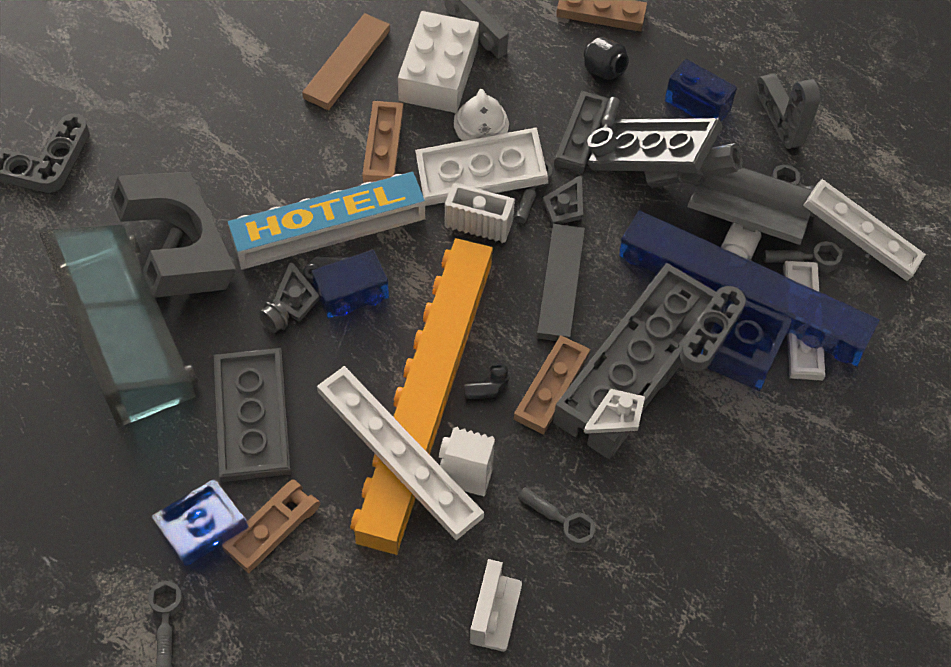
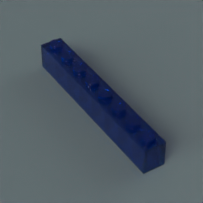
M640 210L621 238L619 256L623 257L630 264L640 265L658 275L666 263L715 292L725 286L736 287L745 295L746 302L742 311L745 317L763 322L781 334L789 335V333H792L807 346L815 349L822 347L825 352L844 363L858 366L880 321L876 317ZM728 300L726 303L723 304V306L730 307V305L734 304V302L732 300Z

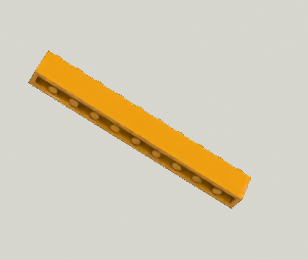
M455 238L451 250H445L442 260L443 275H437L432 290V294L435 295L433 303L428 302L425 307L423 322H426L424 330H418L413 345L416 353L413 359H407L403 377L407 379L403 388H397L393 406L397 407L393 417L429 455L492 266L493 247ZM374 454L372 466L376 468L373 477H367L362 489V498H365L362 509L355 510L350 529L354 530L356 544L397 555L416 497L381 459Z

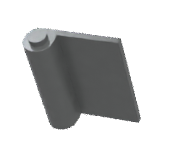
M743 167L738 172L707 177L705 183L697 187L687 206L742 225L743 229L752 232L757 230L799 245L801 244L809 217L816 218L817 216L803 206L813 190Z

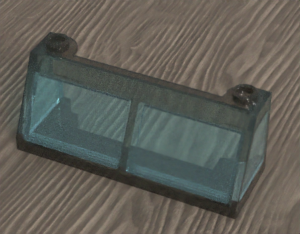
M123 225L59 228L40 233L117 427L119 428L196 397L192 384L198 382L190 363L187 365L183 364L156 299L151 294L142 273L143 269L136 254L141 253L135 235L128 236Z

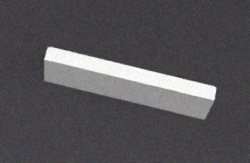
M823 179L817 183L803 205L906 281L913 277L926 255Z
M785 261L783 269L789 376L792 379L823 380L825 377L818 264L815 262Z

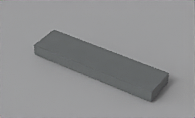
M553 224L537 331L538 339L557 341L560 335L570 339L585 228Z

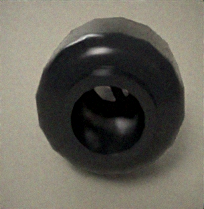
M607 37L596 38L584 50L586 70L605 80H613L621 76L628 67L629 58L625 46Z

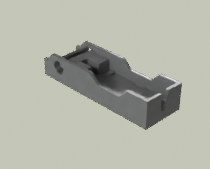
M666 263L556 403L553 424L576 438L579 428L585 429L586 424L610 389L640 395L646 385H648L649 387L645 393L640 395L645 396L643 412L657 392L665 387L682 364L680 354L684 341L716 292ZM707 322L704 324V328L706 331L711 322ZM630 431L588 433L587 446L610 460L627 438Z

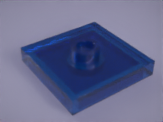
M215 479L152 515L156 525L185 567L249 528L245 518Z

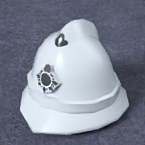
M480 89L476 96L462 105L454 115V129L462 141L508 133L509 121L506 112L498 101L488 96L483 89Z

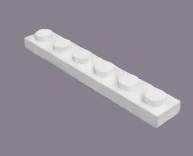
M345 366L317 386L318 393L455 540L459 539L484 518L483 510Z

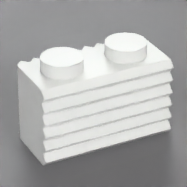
M453 183L445 202V227H451L452 230L457 229L459 232H469L471 235L476 234L477 237L480 235L483 238L488 237L489 240L494 239L495 242L498 240L501 243L506 242L514 218L515 199Z
M458 426L453 428L450 438L444 437L439 452V458H442L440 466L463 491L485 496L493 470L494 437H487L486 434L481 436L479 432L474 434L472 430L466 432L465 428L459 430Z

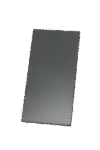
M719 118L615 119L614 126L610 129L618 140L616 148L603 156L592 154L587 163L591 170L698 172L723 126Z
M281 348L215 354L214 376L220 481L228 482L291 475Z

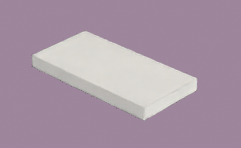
M537 127L415 150L425 206L445 203L453 183L491 193L548 184V175Z

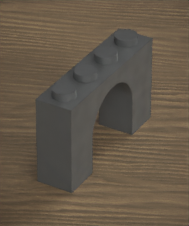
M191 172L118 176L110 198L120 222L163 220L181 228L193 243L191 246L182 248L150 250L142 273L153 298L226 290L232 276L235 274V262L229 256L224 245L223 236L218 232L211 210L206 207L201 196V189L195 183Z

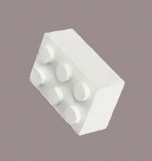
M421 11L398 76L399 101L457 113L478 49L479 22Z

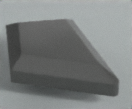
M581 176L576 177L543 197V204L552 225H560L583 219Z
M289 263L273 303L283 305L289 316L300 322L320 300V297L294 263Z

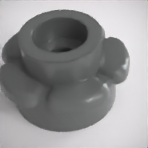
M266 302L264 309L259 311V318L270 332L276 333L280 329H286L289 314L280 303Z

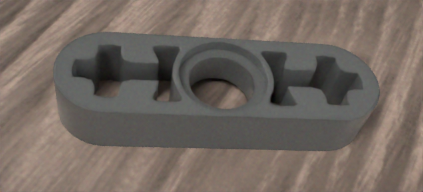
M725 286L716 292L684 341L680 359L685 367L690 370L700 371L710 365L742 314L746 299L740 289L733 286ZM728 300H732L734 304H731L726 314H723L721 312L723 304ZM716 322L722 327V332L711 334L705 330L704 324ZM701 341L705 343L702 354L698 355V357L691 355L692 352L697 350Z

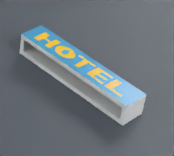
M414 172L396 174L376 182H366L346 190H336L320 197L303 199L290 205L273 207L264 212L243 215L228 221L237 258L241 270L425 220V200Z

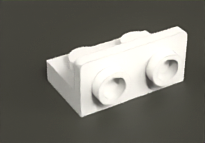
M488 559L471 625L470 644L504 652L507 650L522 582L517 579L501 576L503 562Z

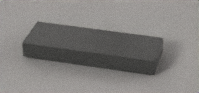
M581 91L555 156V166L584 173L592 152L587 140L594 131L601 128L609 98Z

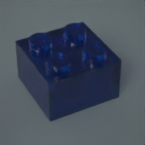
M728 300L724 303L721 312L726 314V311L734 302ZM746 300L741 316L707 368L757 391H761L783 344L792 319ZM715 322L710 331L711 334L721 333L722 327Z

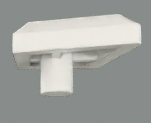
M610 389L586 424L584 432L637 431L645 396Z

